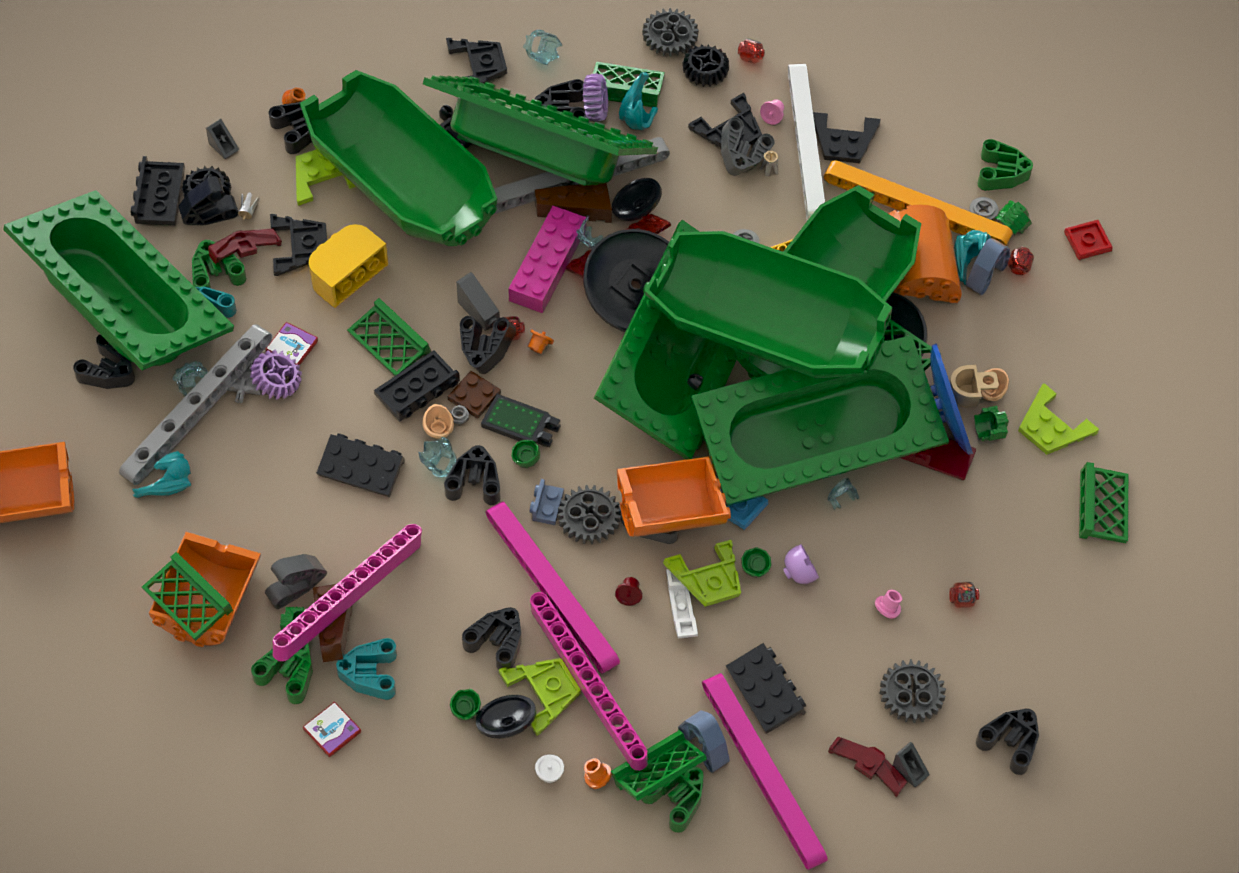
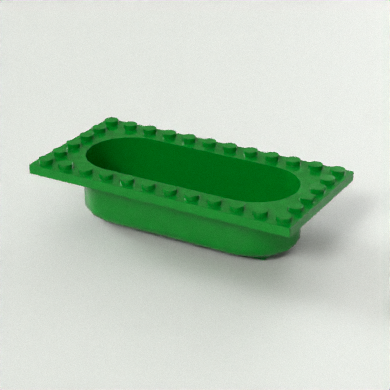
M432 75L431 78L424 77L423 85L458 97L450 123L452 130L458 133L457 138L582 185H598L599 183L610 182L619 156L656 154L658 147L653 146V142L649 140H638L637 136L628 133L627 135L620 134L621 130L615 128L609 130L602 123H590L588 118L582 116L576 118L572 112L565 110L563 112L557 111L558 108L552 105L543 106L539 100L532 99L530 101L526 99L527 96L518 93L516 95L510 94L511 90L505 88L499 90L495 88L494 84L485 82V84L480 83V79L475 77H445L441 75L438 77Z
M97 190L4 224L3 230L44 271L50 284L120 355L134 362L142 371L152 366L168 364L177 359L180 354L230 333L234 329V325Z
M681 220L672 238H675L677 232L700 231L684 220ZM668 246L653 275L657 279L661 275L663 265L667 264L670 259ZM644 293L593 399L684 459H692L703 433L691 396L725 387L736 362L733 356L734 351L727 346L679 330ZM691 374H699L703 377L697 390L688 386L687 379Z
M912 335L884 342L872 367L864 375L815 379L786 369L691 396L716 476L721 484V491L725 494L726 507L949 443Z

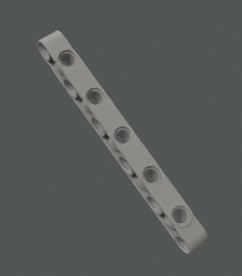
M257 324L253 325L137 447L134 453L122 464L119 474L134 485L140 484L155 469V463L170 453L272 341V334Z

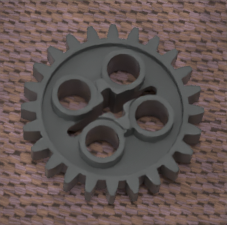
M663 8L662 13L656 11V15L650 14V18H646V23H643L642 30L643 41H646V46L650 45V50L656 49V54L661 51L663 56L666 53H669L670 57L672 53L679 56L680 51L685 54V50L691 49V46H695V41H698V24L695 23V19H690V14L685 16V11L678 13V9H676L675 12H672V9L669 8V11L666 12Z
M586 485L585 490L578 486V492L571 489V496L565 494V500H561L560 507H558L559 526L563 527V533L569 532L568 538L575 536V542H578L580 538L583 539V544L587 540H590V543L593 544L594 539L601 543V537L608 540V533L614 535V529H618V522H621V509H619V502H616V497H610V491L603 493V487L599 491L596 490V485L592 489H589L588 485ZM588 525H593V526H595V527L589 528V527H587V526H588Z
M910 659L908 665H906L904 660H902L901 666L895 663L893 669L888 668L887 674H884L882 678L884 681L880 683L882 688H880L879 694L883 695L881 702H886L884 708H892L890 715L898 713L897 719L899 720L904 716L905 722L909 718H912L913 723H916L917 718L924 722L925 716L931 719L932 713L938 714L946 697L943 695L946 692V688L943 687L944 681H938L941 674L934 675L935 668L928 670V663L921 666L920 660H918L916 665L913 664L912 659ZM911 675L913 676V680H914V682H913V692L915 693V697H914L915 707L912 706V689H910V687H911V677H910V676H911ZM898 680H903L906 684H900ZM918 680H923L926 684H921ZM903 698L906 699L908 702L904 703L901 702L899 699ZM924 698V699H926L928 702H925V703H924V702H921L919 699Z

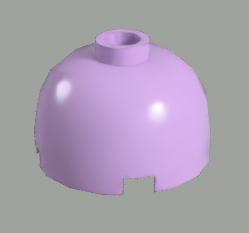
M802 544L788 551L784 560L786 567L783 568L788 579L792 578L799 584H809L819 578Z

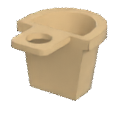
M965 365L957 368L950 379L956 403L966 408L977 407L979 400L982 398L981 390L997 389L999 386L995 372H977L976 365ZM991 377L994 382L991 385H987L983 382V378Z

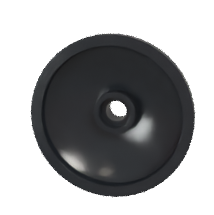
M640 178L628 183L613 199V214L622 221H635L647 216L656 208L661 199L662 188L660 184L652 178Z
M523 695L502 696L490 701L481 708L476 716V725L481 734L490 738L504 739L513 737L531 725L536 717V707L530 698Z

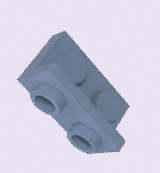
M541 479L540 484L535 487V502L532 501L529 513H532V521L556 525L558 507H560V501L563 498L564 488L545 485V480Z

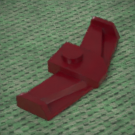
M274 229L239 230L208 246L210 258L217 264L220 260L235 252L240 258L257 254L258 248L256 246H281L282 240Z
M837 737L828 750L830 754L834 753L857 762L854 769L869 779H872L876 774L895 794V797H898L908 783L885 758L884 752L876 747L868 748L842 737Z

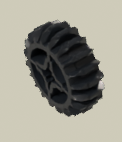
M701 44L700 47L694 46L693 49H689L688 53H685L682 62L683 73H685L686 78H689L690 83L695 81L696 86L698 84H702L703 87L705 85L711 87L712 84L717 86L718 82H723L724 78L728 75L729 60L726 53H722V49H717L716 45L714 47H710L709 44L707 46Z
M205 165L203 169L197 167V171L191 170L190 175H186V180H183L182 183L184 197L204 180L213 176L220 178L225 195H230L232 188L230 179L224 171H221L219 167L214 170L213 166L207 168Z

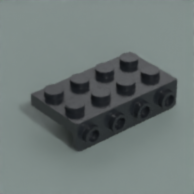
M143 156L142 162H139L138 165L140 174L136 177L137 191L133 193L135 203L131 206V216H134L135 224L175 226L185 165L184 163L148 161L147 156Z
M433 350L376 388L374 395L400 422L403 419L409 418L419 408H424L434 398L440 397L449 388L455 387L460 381V375L457 370L453 371L437 352Z
M337 433V436L330 434L316 474L390 497L401 465L404 464L405 459L401 456L402 453L391 450V452H388L379 445L373 444V446H368L366 442L359 439L352 441L343 434Z
M762 643L727 664L726 667L767 734L798 714H806L804 707L807 705L801 695L796 697L793 691L797 689L791 679L788 681L785 679L784 674H786V671L782 664H776L774 658L777 656L772 648H766L765 644Z

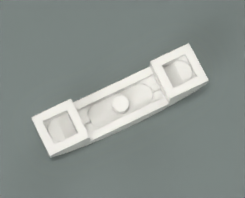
M667 569L669 597L678 639L696 637L698 632L689 590Z

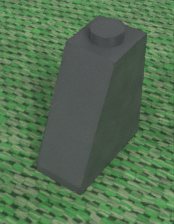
M470 272L456 281L457 300L461 307L482 325L483 330L486 331L489 328H493L494 322L500 318V313L474 274Z

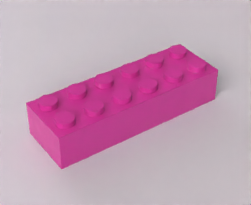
M552 206L508 288L510 302L540 313L544 312L586 232V217Z

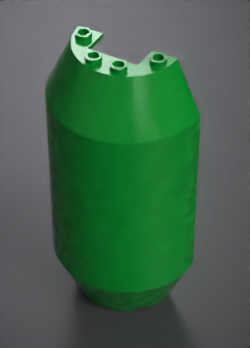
M355 70L342 78V91L320 104L319 99L315 95L300 102L314 147L407 235L446 246H462L472 237L478 236L491 216L497 211L498 198L486 167L396 85Z
M858 185L821 204L783 252L857 277L886 302L914 266L921 223L907 214L899 221L872 204L874 194ZM733 349L734 358L748 372V376L751 379L787 369Z
M725 231L677 232L675 238H672L669 242L670 259L667 264L663 265L659 279L652 276L650 282H647L643 289V292L651 302L679 330L815 379L856 376L867 373L881 349L885 338L883 336L886 328L889 326L892 307L857 277Z

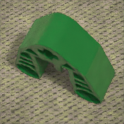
M994 139L984 141L981 158L985 162L997 164V168L984 167L981 169L977 182L981 190L1013 188L1030 179L1033 162L1020 150Z
M201 241L192 258V280L194 287L211 288L205 266L208 265L211 275L215 274V276H218L222 272L219 263L215 264L209 256L208 246L216 243L214 241ZM234 254L220 260L226 275H228L233 285L239 286L246 282L245 267Z
M307 643L286 662L276 660L273 657V649H271L252 665L251 673L254 683L259 686H265L279 671L285 678L291 676L286 684V694L289 702L292 704L302 703L305 700L313 674L309 644ZM259 672H266L263 675H257ZM294 690H300L296 694L291 693Z
M693 767L641 800L645 804H653L666 794L670 801L675 804L682 799L670 812L669 827L674 832H683L688 827L701 804L703 771L698 767ZM679 817L682 818L684 821L678 823L674 821V819Z

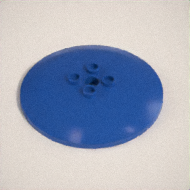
M937 343L933 344L930 360L934 385L930 387L933 396H938V398H935L938 410L942 409L939 412L943 423H947L959 446L968 455L973 454Z

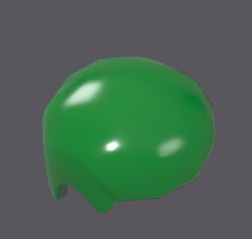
M522 440L517 442L512 448L511 457L519 467L529 468L539 461L540 449L533 440Z
M755 547L744 552L741 558V565L747 575L761 577L769 572L772 565L771 557L767 551Z
M473 689L458 690L452 696L450 709L452 714L458 719L470 720L480 712L481 700L479 694Z

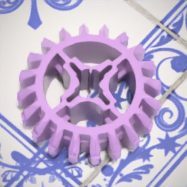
M598 73L586 75L583 83V102L586 117L589 121L594 122L605 120L609 106L605 78L602 74Z
M276 349L272 353L268 350L265 354L261 353L254 360L250 378H253L252 384L257 385L256 390H262V395L267 393L269 394V399L275 396L276 400H278L280 397L285 399L288 395L291 396L294 391H297L302 378L300 377L302 372L299 371L300 365H295L296 359H290V354L285 356L283 351L278 354ZM264 366L268 368L266 373H263ZM289 376V383L286 384L285 377Z

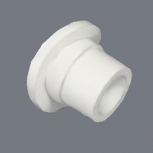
M545 755L537 760L535 771L541 780L546 783H553L561 778L564 772V764L558 756Z

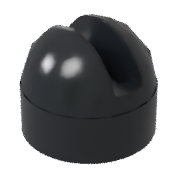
M443 105L440 108L439 116L442 120L446 121L453 116L451 106Z
M699 374L689 375L687 379L688 386L697 390L703 377Z

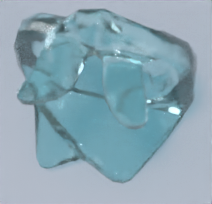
M847 477L832 489L827 498L834 510L836 506L839 509L841 508L836 497L845 492L853 501H855V498L859 499L857 489Z

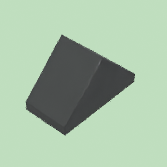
M222 119L206 127L209 144L224 159L239 150Z
M909 742L895 755L893 766L913 787L918 786L930 775L912 742Z

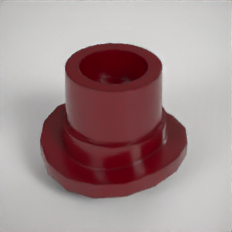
M627 577L623 580L622 584L617 586L615 597L619 603L631 606L642 600L643 593L639 589L640 583L636 578Z

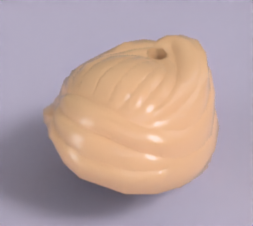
M992 368L985 372H995L999 386L997 389L981 390V394L985 400L997 401L1006 394L1009 378L1004 370ZM991 377L983 378V382L987 385H991L994 382Z
M434 404L424 413L422 422L427 435L436 439H444L452 433L454 419L446 407Z

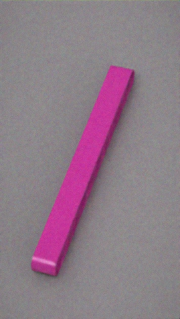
M502 501L486 510V516L539 590L547 595L574 638L599 672L604 674L619 665L620 660L616 652L505 502Z
M416 524L405 526L276 634L273 638V657L278 661L290 659L418 550L421 546V527Z
M542 592L534 593L530 598L531 612L560 658H562L630 767L634 770H643L648 765L647 749L547 595ZM631 740L632 742L626 743L624 741ZM641 756L642 758L636 759L634 757Z
M719 673L702 681V686L708 699L806 869L810 870L828 861L824 848L724 676Z

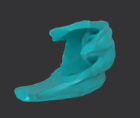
M646 72L640 73L624 96L619 109V119L625 121L629 128L635 130L649 128L658 112L657 107H652L649 114L643 108L642 88L649 78Z
M972 230L967 232L966 235H958L956 237L954 251L959 280L964 285L967 282V267L971 259L979 255L986 241L991 238L987 232Z
M176 451L162 457L155 463L154 468L156 470L167 469L164 476L151 485L132 490L134 492L133 496L139 498L147 495L169 496L190 487L191 482L188 476L191 474L188 461L184 458V454Z

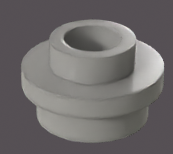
M457 405L450 411L456 424H462L469 418V412L464 406Z

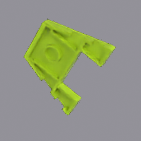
M317 149L296 156V195L298 206L314 201L308 186L343 175ZM343 175L349 189L356 187Z
M1043 383L1018 431L1048 455L1067 447L1068 444L1076 441L1080 442L1085 437L1098 434L1099 428L1087 418L1073 430L1045 406L1056 397L1057 393Z
M732 540L720 542L714 546L721 560L719 563L689 571L681 554L665 558L663 564L705 607L739 597L741 594L738 571H736L734 563L736 560L735 554L732 551Z
M562 658L540 661L527 666L517 665L516 668L506 669L505 667L499 669V674L507 687L526 678L545 710L536 714L534 721L530 725L536 736L540 735L581 694V689Z

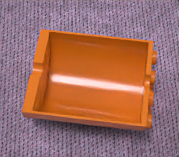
M919 204L906 206L907 209L899 212L894 210L888 213L899 221L907 214L921 223L914 266L893 293L917 298H924L928 295L934 301L958 303L961 299L962 291L950 222L945 212L935 206Z
M65 442L0 451V523L73 512L75 508L72 474L69 472V457Z
M709 457L617 469L618 491H621L622 502L619 503L628 535L638 537L726 524L727 520L731 518L730 509L725 505V494L720 491L721 484L715 476L716 473Z
M185 532L177 553L230 603L233 611L228 616L226 614L222 616L196 641L155 601L149 611V615L154 625L174 635V638L178 641L184 642L186 640L198 647L219 645L226 638L260 560L261 553L230 544L225 546L217 540ZM173 567L167 572L166 579L176 578L177 571ZM188 582L179 583V591L190 590ZM165 583V592H175L176 583ZM189 595L178 596V605L189 604ZM193 595L192 604H203V596ZM164 596L165 605H174L175 596ZM202 608L192 609L191 618L202 617ZM206 608L205 617H213L218 611L215 608ZM178 609L177 617L188 618V609ZM191 622L190 629L196 633L201 628V622Z

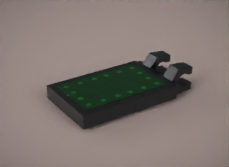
M499 394L495 396L481 422V427L517 441L533 440L535 443L549 448L553 442V436L543 431L544 428L558 433L561 425L559 424L560 419L549 415V412Z

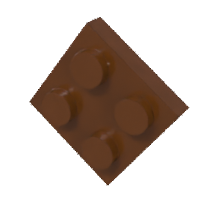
M470 370L448 395V400L455 405L464 406L469 414L479 419L492 404L495 396L501 394V389Z

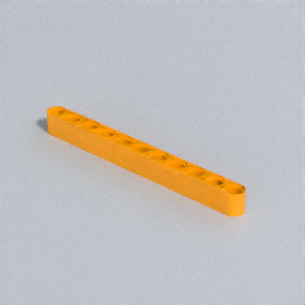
M836 160L831 161L823 176L829 184L847 191L859 185L874 194L873 201L899 211L907 209L906 206L919 204L940 208L949 218L951 231L961 235H966L967 232L972 230L987 232L992 239L1007 246L1013 234V231L1008 226Z

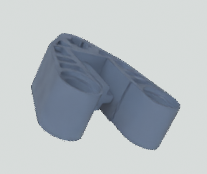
M988 239L972 267L966 286L983 295L990 285L994 268L1003 271L1010 261V248L995 239Z
M700 710L678 726V730L683 732L685 739L690 741L697 736L698 742L703 744L702 752L707 758L703 763L711 773L730 761L726 740L717 720L712 714Z

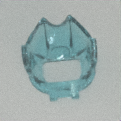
M538 29L530 35H526V43L523 45V48L526 49V53L530 58L548 65L550 61L559 57L556 49L563 45L556 35ZM541 37L538 51L533 52L531 48L534 38Z
M587 216L580 228L576 230L577 238L592 250L603 239V236L599 235L595 238L591 236L592 227L585 226L589 219V216Z
M187 362L184 366L175 370L173 380L177 383L181 393L186 396L185 388L196 386L195 377L203 378L209 371L201 362Z
M441 437L440 440L425 441L423 452H418L420 461L437 477L447 476L457 460L451 443L445 437ZM442 456L451 459L445 470L436 468Z

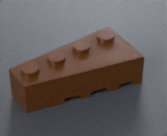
M607 183L534 189L537 217L546 218L552 206L584 216L592 222L605 220V223H612V208Z
M336 584L312 587L314 603ZM352 606L319 633L323 663L343 660Z

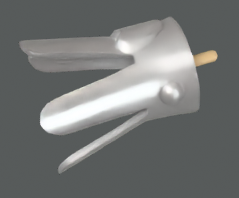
M767 151L764 154V161L760 170L766 164V176H769L772 166L774 167L775 174H778V154L774 151Z
M250 192L247 194L244 203L243 194H241V208L238 215L243 220L252 218L255 207L260 198H257L250 207L252 197Z

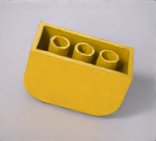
M358 224L348 225L339 232L334 233L324 244H320L309 258L312 287L319 296L334 308L388 266L386 243L367 227Z

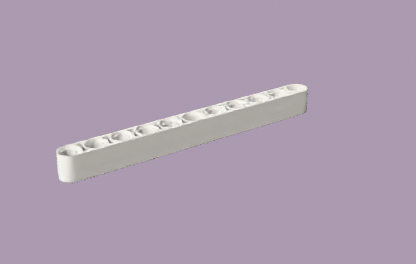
M806 64L788 65V81L806 219L808 221L816 209L825 202L807 66Z

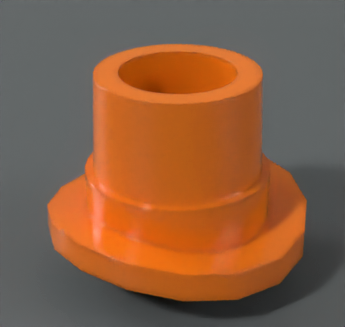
M299 87L287 90L282 96V104L304 101L306 96L304 90Z
M531 329L530 332L533 335L527 347L542 354L548 344L552 345L554 340L546 336L544 331L541 334Z
M594 758L588 760L584 765V779L590 788L599 789L609 782L612 776V769L608 764L601 763L598 759Z

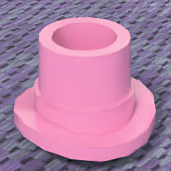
M780 100L765 102L760 109L762 119L770 125L780 123L784 116V104Z
M888 590L884 596L877 597L875 606L885 617L895 619L901 612L900 603L902 596L896 590Z

